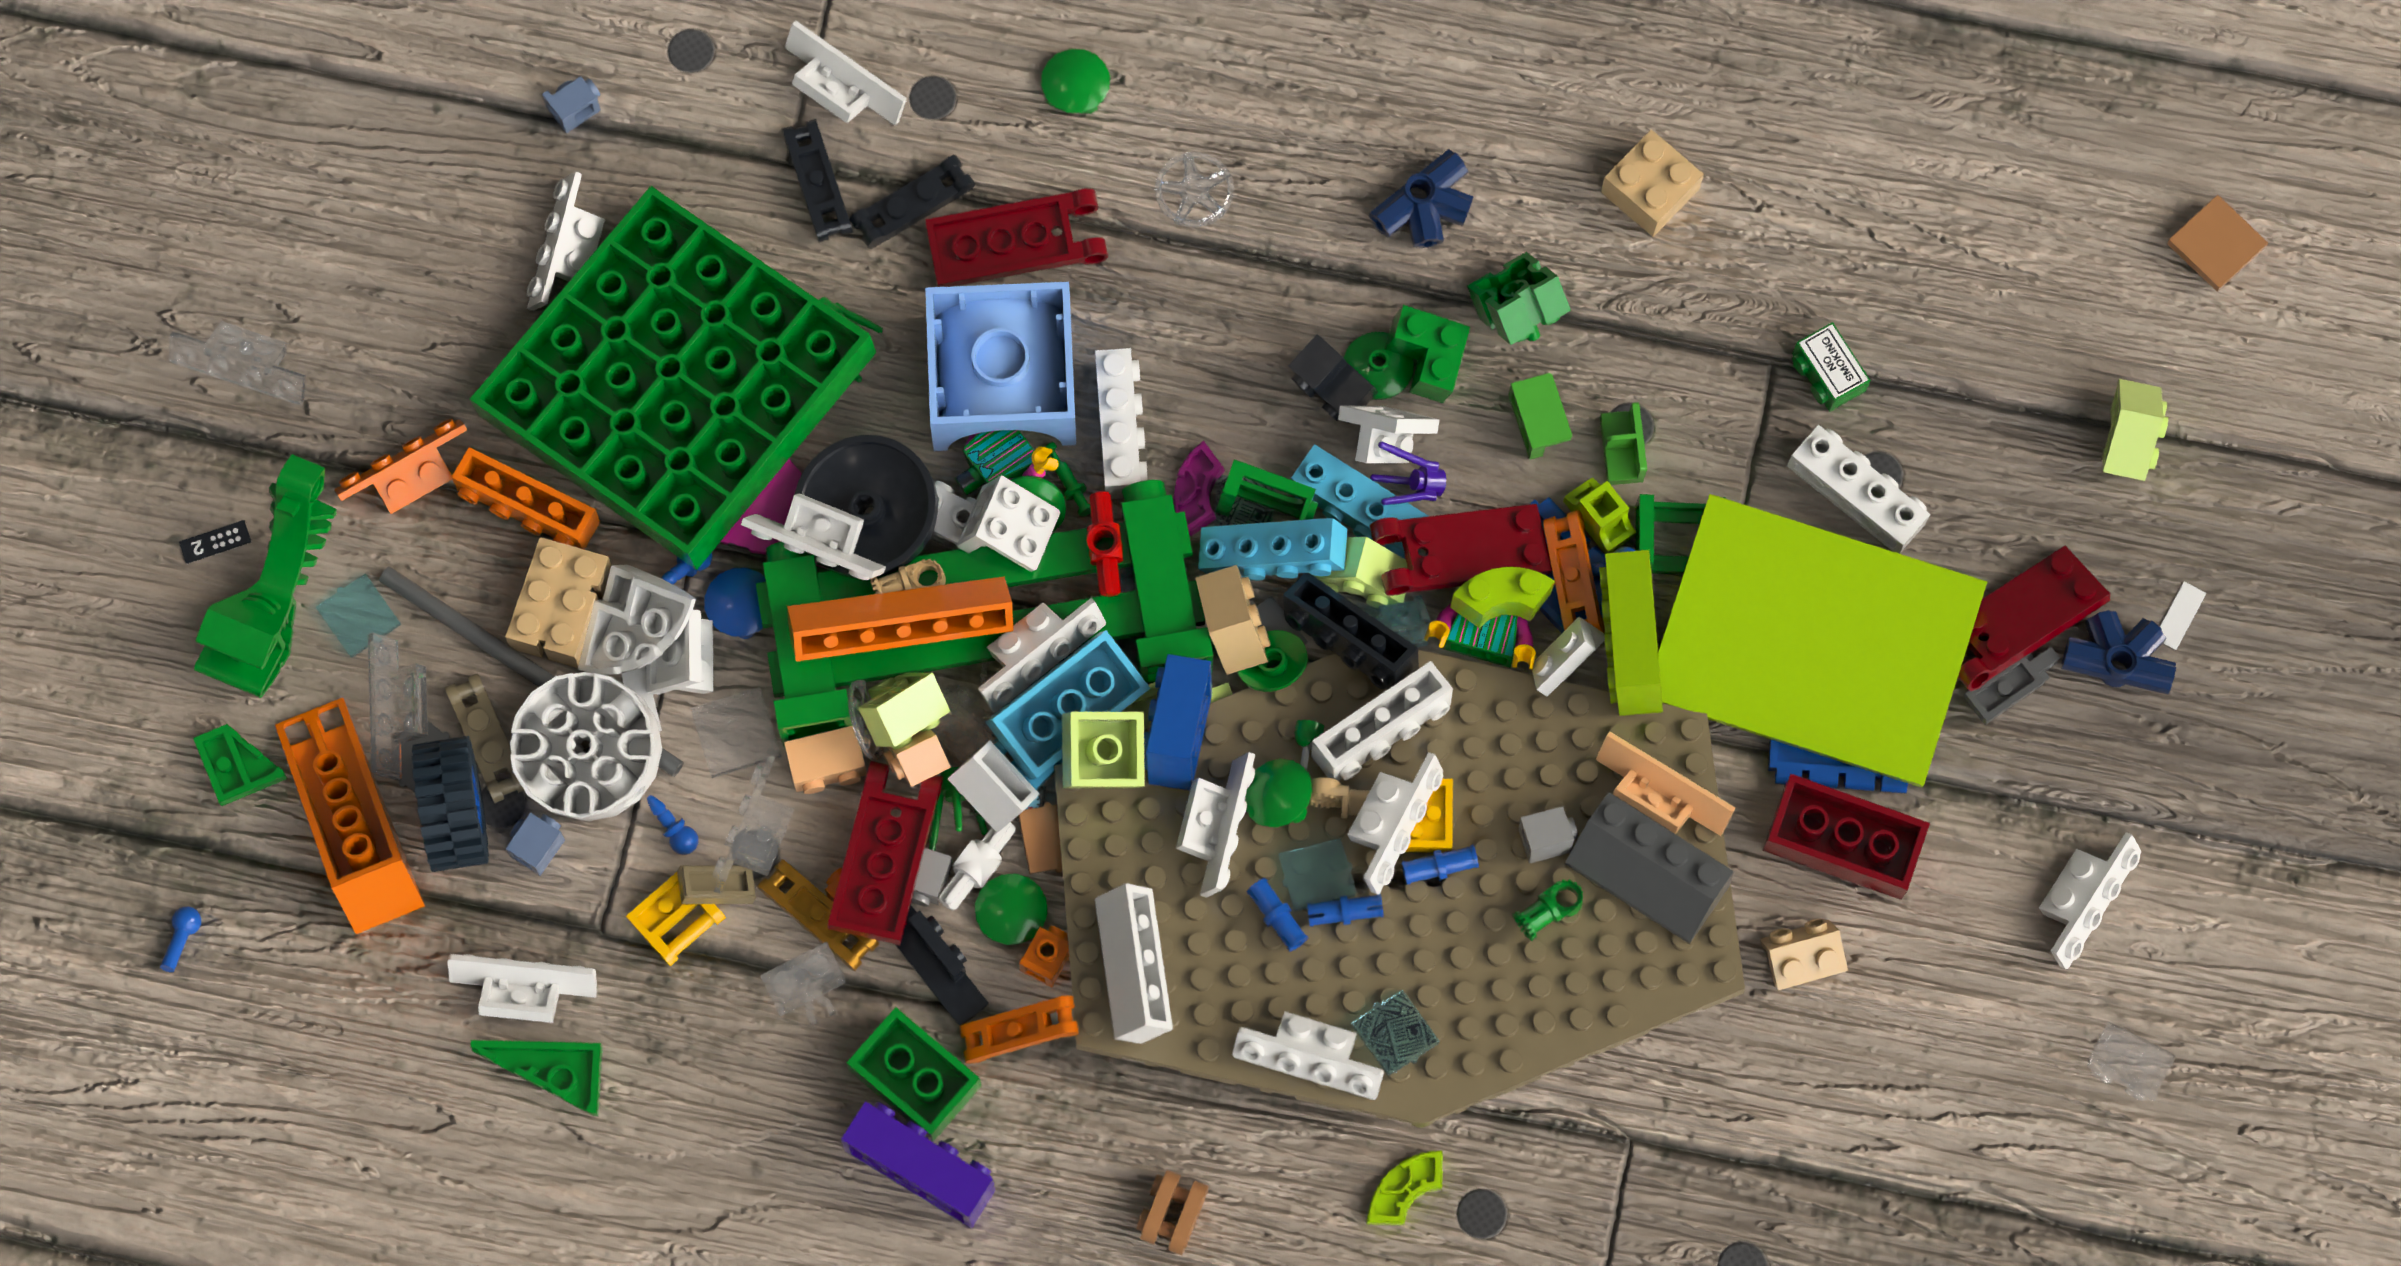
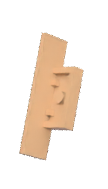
M1612 732L1607 734L1596 761L1624 777L1615 788L1613 795L1674 834L1679 831L1689 817L1719 836L1724 833L1735 810L1734 806Z

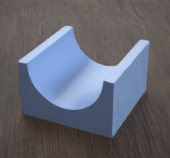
M1069 282L925 288L930 427L934 451H948L949 446L953 442L969 435L1000 430L1039 432L1055 437L1062 443V446L1076 445Z

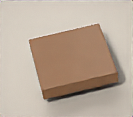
M2217 195L2168 240L2167 244L2218 292L2263 251L2268 242Z

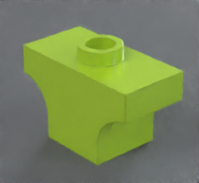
M1592 477L1564 496L1563 502L1571 512L1576 510L1581 512L1585 530L1604 554L1612 553L1635 537L1636 531L1628 518L1629 507L1608 481L1601 485Z

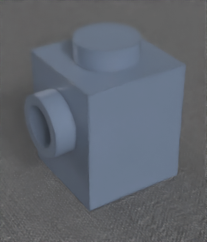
M530 812L526 820L520 819L515 824L510 833L512 840L505 849L511 858L541 876L565 841L561 831H559L561 825L545 814L539 818Z

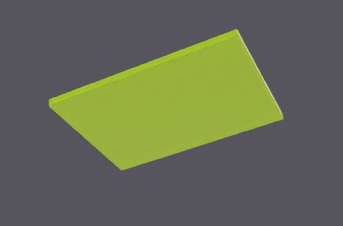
M1709 494L1658 652L1662 703L1688 711L1706 713L1709 720L1923 788L1987 581Z

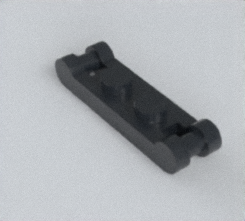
M812 119L806 121L805 126L795 129L789 126L783 128L782 132L818 242L820 243L829 240L828 236L842 233L843 236L853 233L817 121ZM810 139L812 144L803 147L798 145V142ZM835 211L837 219L824 223L822 215Z
M951 155L944 159L939 166L870 207L858 210L849 220L855 229L861 230L864 235L862 240L869 249H872L974 188L976 183L969 174L965 175L961 169L962 163L957 155ZM950 176L954 183L946 188L941 181ZM880 218L884 225L880 228H875L872 222Z

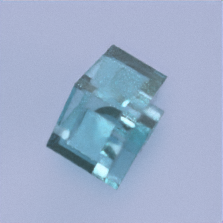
M1422 595L1414 596V601L1379 606L1378 616H1375V619L1414 646H1428V640L1425 641L1424 636L1431 621Z

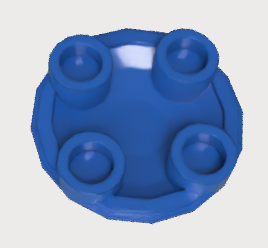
M732 568L720 573L709 584L704 596V610L708 619L713 621V626L720 632L733 637L749 639L756 632L763 629L756 583L766 582L765 577L761 573L749 568Z

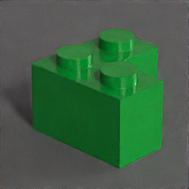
M1406 305L1399 309L1393 317L1385 350L1418 360L1409 393L1443 403L1453 393L1470 326Z

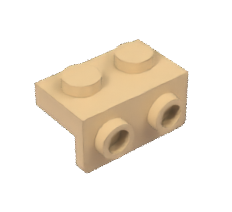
M1813 919L1806 922L1804 927L1793 930L1787 928L1772 931L1770 936L1760 939L1762 948L1767 952L1773 983L1778 991L1848 971L1840 931L1830 920Z

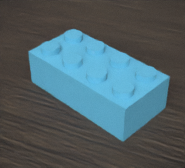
M1107 630L1093 636L987 719L985 723L1029 780L1035 779L1062 759V714L1068 712H1121L1151 688Z

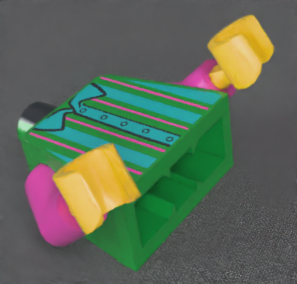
M1019 430L982 432L969 436L966 446L962 451L970 468L955 477V480L964 494L968 495L1001 475L1009 480L1020 476L1043 478L1047 475L1046 470L1054 471L1057 469L1058 460L1051 457L1047 458L1052 453V449L1038 447L1034 450Z
M1450 603L1439 613L1436 620L1429 624L1424 636L1425 641L1429 637L1438 638L1440 640L1438 647L1443 648L1445 645L1444 650L1509 668H1511V664L1513 668H1517V663L1524 661L1530 665V670L1534 668L1536 651L1533 648V637L1527 620L1519 616L1501 615L1488 620L1482 627L1478 628L1450 608Z

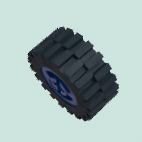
M469 736L413 744L412 770L415 782V796L417 798V810L420 817L424 848L431 871L437 872L488 864L489 850L486 819L471 739Z

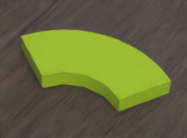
M1443 1151L1423 1152L1405 1159L1394 1167L1381 1180L1372 1196L1366 1225L1404 1226L1407 1210L1415 1199L1426 1192L1442 1189Z

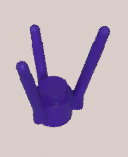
M1382 441L1378 443L1379 448L1421 466L1419 469H1414L1410 477L1372 474L1370 476L1372 481L1410 485L1411 490L1416 491L1414 494L1383 498L1381 500L1382 505L1421 500L1436 501L1437 497L1444 493L1447 478L1445 471L1439 468V462L1425 460Z

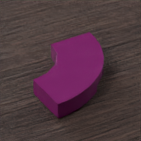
M1204 440L1189 453L1182 463L1177 474L1178 478L1173 496L1175 513L1185 511L1189 537H1192L1201 530V527H1206L1216 519L1211 508V492L1216 480L1225 472L1224 467Z

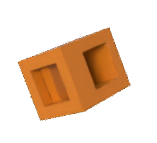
M1050 925L1048 931L1039 927L1024 957L1019 962L1020 972L1052 988L1069 958L1068 934ZM1046 945L1053 947L1055 950L1053 955L1049 957L1043 956L1040 952L1042 947Z

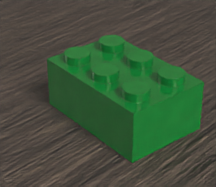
M897 1007L891 1011L847 1061L848 1069L855 1077L907 1121H911L927 1132L926 1137L932 1142L935 1141L982 1087L981 1080L975 1073Z

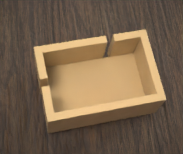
M540 537L505 636L509 646L516 651L542 658L545 651L548 660L578 668L594 601L599 600L598 597L602 599L604 597L612 565L609 556ZM540 642L545 643L543 648H542Z

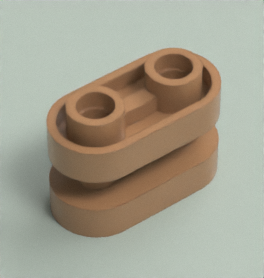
M1167 1170L1164 1176L1157 1174L1150 1191V1195L1155 1197L1150 1211L1143 1209L1136 1230L1142 1232L1140 1240L1155 1245L1159 1235L1171 1239L1168 1250L1183 1255L1204 1204L1209 1186L1194 1181L1191 1190H1187L1178 1186L1181 1175ZM1173 1200L1184 1204L1177 1225L1165 1221Z

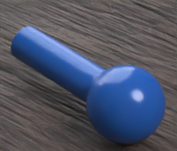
M189 906L181 907L172 916V926L175 931L160 965V968L166 972L173 973L175 971L188 936L196 933L201 926V915L195 908Z

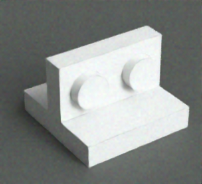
M1340 406L1338 420L1361 425L1355 461L1363 463H1409V461L1379 448L1378 443L1382 441L1411 453L1413 449V433L1437 434L1440 420L1385 406Z
M692 610L690 618L678 639L663 652L662 656L646 665V693L659 695L673 690L702 694L713 692V621L701 619V611Z

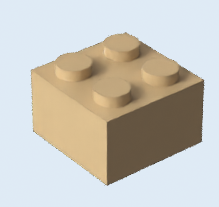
M1651 129L1604 177L1601 193L1648 234L1654 237L1697 193L1704 174Z

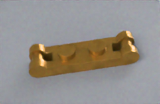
M781 859L774 867L776 871L768 880L764 878L757 885L758 889L831 950L851 970L856 971L862 964L861 959L868 951L873 952L880 943L874 939L852 935L858 942L850 950L842 943L850 934L828 929L827 924L833 901L789 863ZM788 880L793 886L784 894L779 888Z

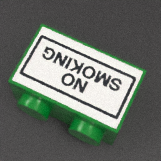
M1833 322L1796 342L1792 352L1793 365L1800 375H1806L1812 384L1811 392L1819 404H1824L1829 412L1866 392L1871 380Z

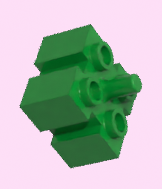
M1527 251L1503 265L1504 270L1494 275L1490 272L1467 285L1480 320L1492 330L1496 328L1498 335L1510 345L1525 339L1528 341L1539 339L1540 332L1537 324H1553L1562 315L1571 311L1558 276L1546 266L1541 268L1540 262Z

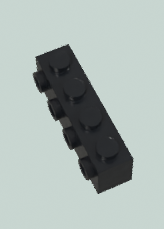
M1304 573L1283 594L1285 620L1296 631L1302 630L1311 636L1320 648L1331 650L1337 654L1349 668L1353 670L1358 669L1363 672L1378 688H1386L1388 690L1419 669L1418 648L1310 573Z

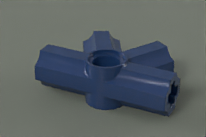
M1450 149L1445 151L1421 172L1410 176L1406 184L1369 213L1368 216L1373 226L1380 234L1389 238L1408 222L1413 248L1418 247L1422 249L1443 243L1444 237L1440 219L1463 226L1474 197L1451 188L1468 174L1464 161L1456 152ZM1415 187L1421 188L1425 191L1427 198H1415L1412 196L1410 189Z
M2107 610L2099 612L2085 621L2092 642L2073 637L2068 638L2063 653L2061 669L2101 678L2105 684L2111 687H2121L2126 684L2167 695L2170 693L2176 672V662L2151 657L2166 641L2162 628L2152 620L2149 621L2142 618L2125 636L2117 612ZM2118 661L2122 663L2126 670L2116 669L2111 662Z

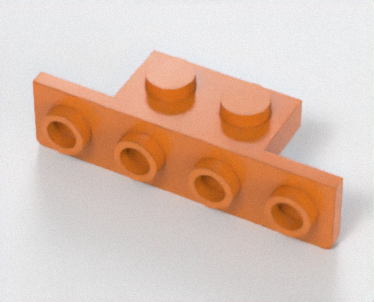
M453 419L441 422L433 428L435 433L422 440L421 436L415 437L402 446L403 451L393 457L386 454L374 460L370 464L372 468L361 475L358 472H353L339 481L340 486L335 489L336 494L343 501L373 484L390 514L396 512L452 480V474L439 454L437 447L467 431L465 424L460 419L455 422Z

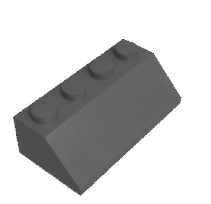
M1610 792L1607 793L1588 820L1565 862V865L1689 944L1730 887L1734 873L1730 868Z

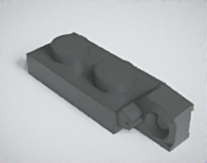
M2052 647L2036 658L2030 653L1988 680L1981 688L1966 692L1963 697L1984 725H1987L2043 686L2050 678L2046 671L2056 665L2060 657Z

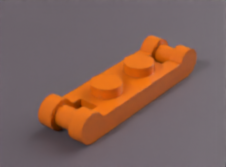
M1579 510L1568 512L1567 517L1557 519L1555 516L1544 519V530L1564 631L1576 620L1575 612L1585 610L1587 619L1584 620L1605 633L1581 512ZM1570 531L1571 538L1560 539L1561 533Z
M1073 996L1055 997L961 1025V1038H965L967 1050L963 1051L965 1063L983 1062L987 1058L1057 1038L1079 1034L1077 1021H1073L1072 1009L1075 1008ZM1057 1012L1058 1024L1052 1025L1050 1014ZM981 1035H982L983 1045H981V1043H980V1036H981Z

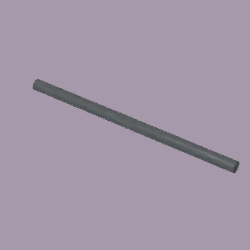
M390 566L381 574L379 579L381 583L537 687L555 677ZM662 748L658 767L675 777L683 767L684 762Z

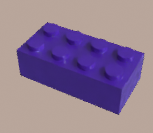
M865 1101L841 1138L845 1152L972 1229L995 1192L994 1181L990 1176L991 1171L975 1160H972L970 1164L961 1160L958 1156L959 1151L942 1140L939 1141L938 1145L933 1143L926 1137L927 1132L911 1121H908L906 1125L900 1123L894 1117L896 1113L884 1104L876 1102L873 1106Z

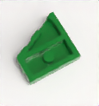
M228 724L193 738L221 806L288 779L280 767H277Z

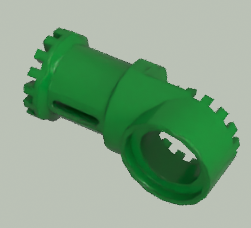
M1562 879V881L1556 882L1546 891L1537 896L1538 900L1522 912L1517 910L1512 914V917L1515 919L1514 921L1518 927H1523L1520 931L1524 933V936L1532 941L1537 937L1536 933L1552 921L1557 923L1564 917L1576 915L1581 910L1583 904L1581 886L1570 879ZM1562 890H1570L1575 893L1577 901L1570 907H1563L1557 903L1556 895Z

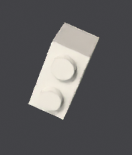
M990 740L948 778L958 792L967 799L997 833L1022 813L1039 795L1037 790Z

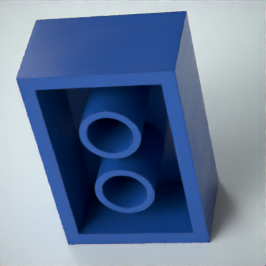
M1167 654L1165 667H1158L1155 682V688L1158 689L1157 699L1151 700L1148 721H1151L1150 731L1144 732V770H1148L1149 784L1190 791L1196 774L1212 698L1211 661Z

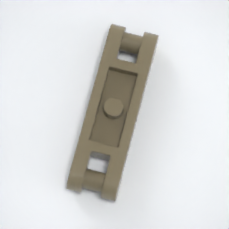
M477 673L468 677L469 681L456 686L454 683L444 688L465 736H469L471 739L476 762L494 803L505 799L504 795L516 790L518 793L525 790L513 773L510 744L481 678ZM475 694L478 703L465 708L462 699ZM509 770L511 777L498 782L495 776Z

